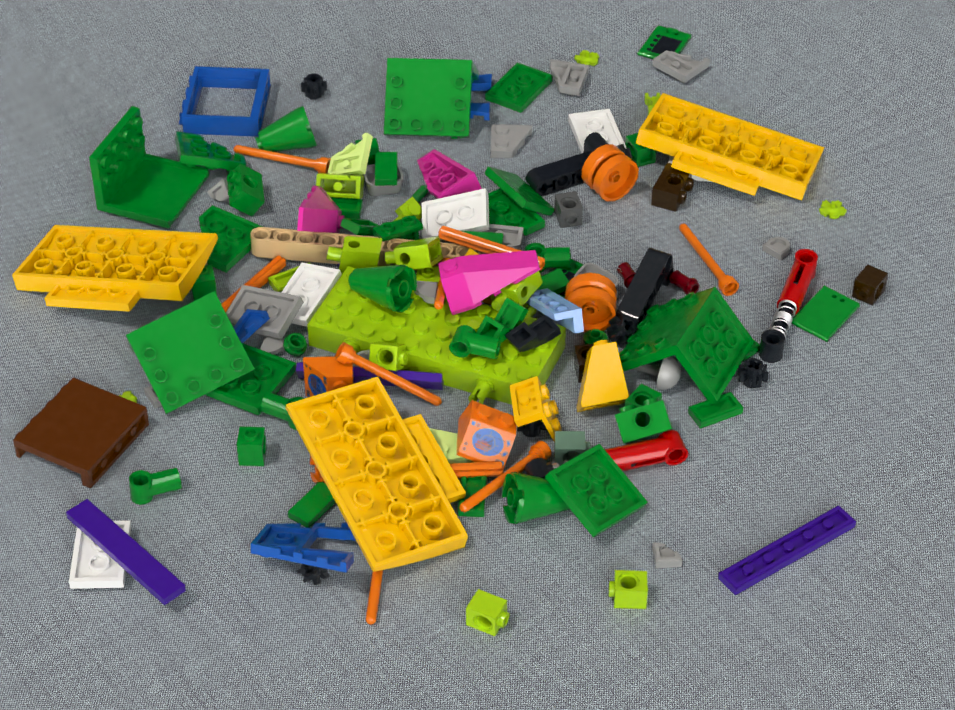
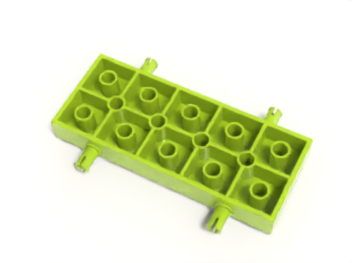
M349 266L307 324L309 346L336 353L343 342L353 346L356 354L364 350H370V343L378 341L406 344L408 362L405 368L401 370L441 373L445 386L471 393L468 398L469 402L472 400L477 402L479 399L481 404L484 403L487 397L512 405L510 385L536 376L544 385L565 349L566 328L557 325L561 331L560 335L543 345L527 351L519 352L506 339L501 343L497 359L469 354L464 358L457 357L449 350L450 342L457 328L461 325H467L477 332L485 316L496 318L498 311L494 310L492 306L481 304L474 309L452 315L446 296L443 308L437 310L434 304L424 302L423 298L412 290L410 298H414L410 307L404 312H394L351 290L348 279L349 275L356 268ZM525 303L523 307L527 308L529 304ZM529 306V311L523 320L528 326L537 320L533 318L537 309ZM388 350L386 357L388 361L392 362L393 354Z

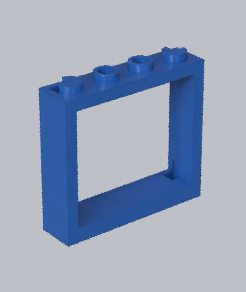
M195 66L193 75L189 76L190 87H186V100L183 99L182 102L183 112L179 113V125L183 126V132L200 135L258 137V132L262 128L271 87L270 70ZM202 87L256 89L250 117L195 115Z

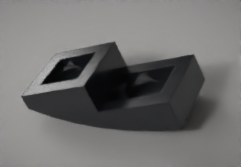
M543 315L529 326L525 322L521 323L505 334V337L519 352H523L549 342L560 335L561 331L548 316Z

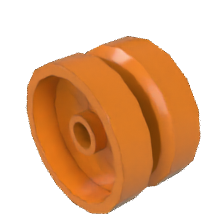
M605 144L598 147L586 159L581 177L584 183L595 190L596 194L607 202L616 201L624 197L635 185L639 169L637 164L613 144Z
M584 273L572 278L566 285L565 299L582 308L583 333L592 329L604 331L611 326L609 320L616 316L617 290L615 284L609 278L601 274Z

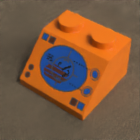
M335 356L303 357L305 393L307 397L354 384L353 363L343 364L335 360Z
M472 400L458 419L456 455L474 462L500 461L504 469L516 437L514 416Z

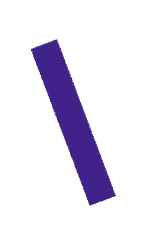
M298 362L296 366V373L299 379H304L303 362ZM353 367L354 383L378 377L382 385L396 386L361 367ZM389 370L423 389L443 390L444 380L441 373Z
M88 499L66 512L67 519L164 606L186 591L185 584Z
M838 505L719 572L718 579L734 595H737L853 529L856 525V520Z

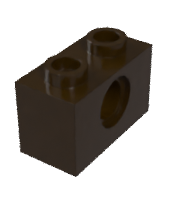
M667 163L652 188L651 205L677 212L681 204L684 205L687 192L692 191L694 179L692 174L672 168V164Z

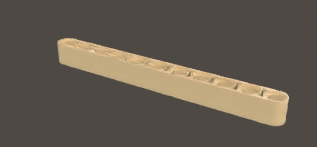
M257 227L251 231V251L254 256L260 258L274 259L280 255L286 260L340 264V262L326 260L329 246L343 248L346 236L378 237ZM394 238L382 241L377 266H390L385 262V252L394 251V248L399 244L413 240ZM440 242L443 258L453 259L465 256L470 249L458 244ZM474 250V251L477 252L478 254H486V253H483V252H479V251Z

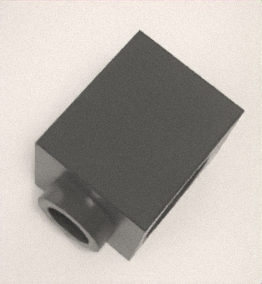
M577 191L555 194L554 212L560 228L582 225L583 206Z

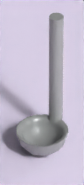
M672 356L664 358L661 367L646 364L633 368L658 376L657 390L672 388L677 384L681 376L680 365Z

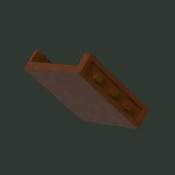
M73 377L31 419L30 423L21 432L16 434L13 439L16 456L21 458L27 451L79 473L82 485L91 489L149 425L147 407Z

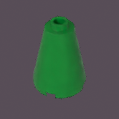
M304 106L297 107L258 132L259 136L255 137L259 149L273 152L317 146Z
M406 265L356 268L349 275L348 279L352 291L394 312H404L410 307L414 298H410L412 290L416 291L417 288L415 271Z
M510 472L511 474L505 476L502 498L507 497V506H503V511L508 523L518 524L570 510L545 478L518 472Z

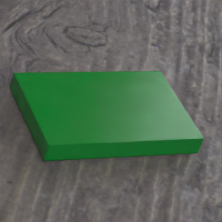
M517 62L485 94V100L522 113L553 81V75Z
M489 166L484 172L490 180L521 208L552 216L555 211L553 206L536 193L517 174Z

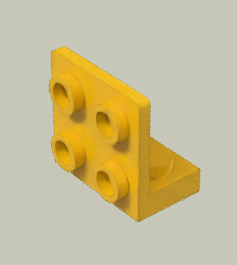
M538 376L510 385L516 425L520 427L542 419L554 441L555 431H562L556 417V414H559L555 400H550L547 385H542Z

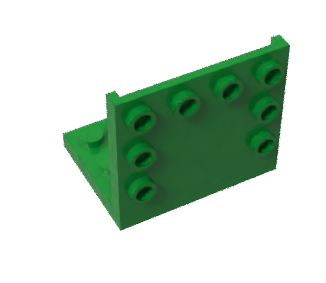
M387 58L384 135L469 138L473 80H479V71L472 60Z
M131 106L89 156L97 210L170 228L209 177V170L198 166L188 167L178 161L147 154L145 151V136L143 135V119L141 118L140 108Z
M716 287L698 293L691 292L684 298L678 300L676 298L671 299L661 306L658 304L652 306L647 311L648 315L638 324L635 334L627 340L628 344L619 352L623 372L675 355L709 403L717 402L755 341Z
M215 291L126 335L128 344L132 352L134 351L166 415L255 370Z

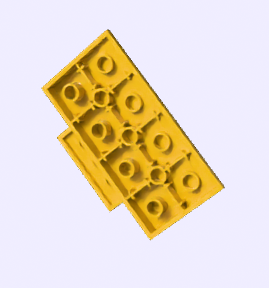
M662 93L640 127L636 140L638 145L673 156L672 168L755 196L761 186L799 200L803 199L825 148Z
M54 225L12 276L17 290L49 292L44 298L46 306L130 312L140 298L183 301L207 263L218 240V236L216 233Z
M378 377L286 404L285 408L373 572L419 562L465 547L468 534L450 504L465 498L466 492L422 415L419 414L402 420Z

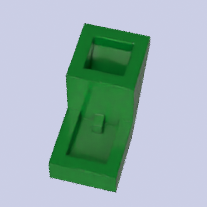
M506 298L496 318L485 316L477 330V334L501 339L502 343L506 340L505 334L519 326L529 310L514 300Z

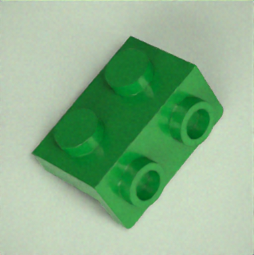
M414 215L405 216L402 219L385 222L380 226L373 227V237L382 238V241L394 238L419 240V231L423 230V224Z

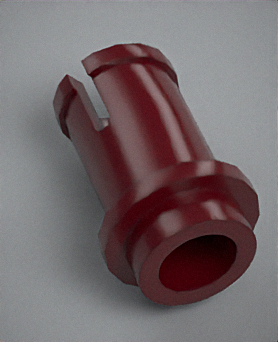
M623 262L618 266L620 269H617V273L624 280L625 287L628 288L635 272L628 262Z
M679 270L671 274L670 283L681 288L684 294L697 293L699 290L697 279L689 278Z

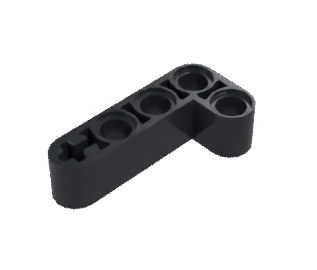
M591 133L584 141L583 153L531 169L526 175V182L540 196H546L583 184L584 181L581 175L586 159L598 147L608 143L599 133Z
M649 248L617 309L616 316L624 315L632 319L636 330L638 329V324L646 318L647 311L651 308L661 285L668 286L670 284L669 279L674 272L672 254Z

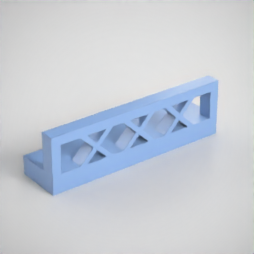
M548 288L536 290L526 302L573 333L584 332L582 308Z

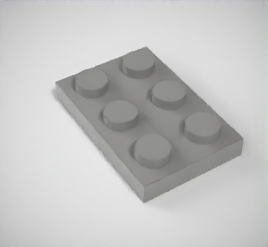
M242 285L226 314L234 327L247 309L267 311L270 319L254 333L282 339L304 302L300 296Z

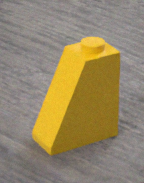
M608 340L597 341L593 343L594 346L587 352L576 407L577 412L624 404L625 400L629 397L616 342L608 343Z

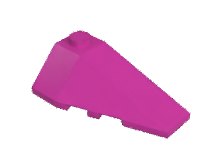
M435 149L417 160L430 194L438 199L482 189L473 171Z
M312 186L311 192L307 194V199H304L299 206L297 231L340 233V229H343L340 226L342 219H344V215H341V209L321 186Z
M536 250L459 256L438 263L441 282L452 315L480 306L483 299L492 294L497 296L502 293L500 289L510 283L517 284L540 270Z

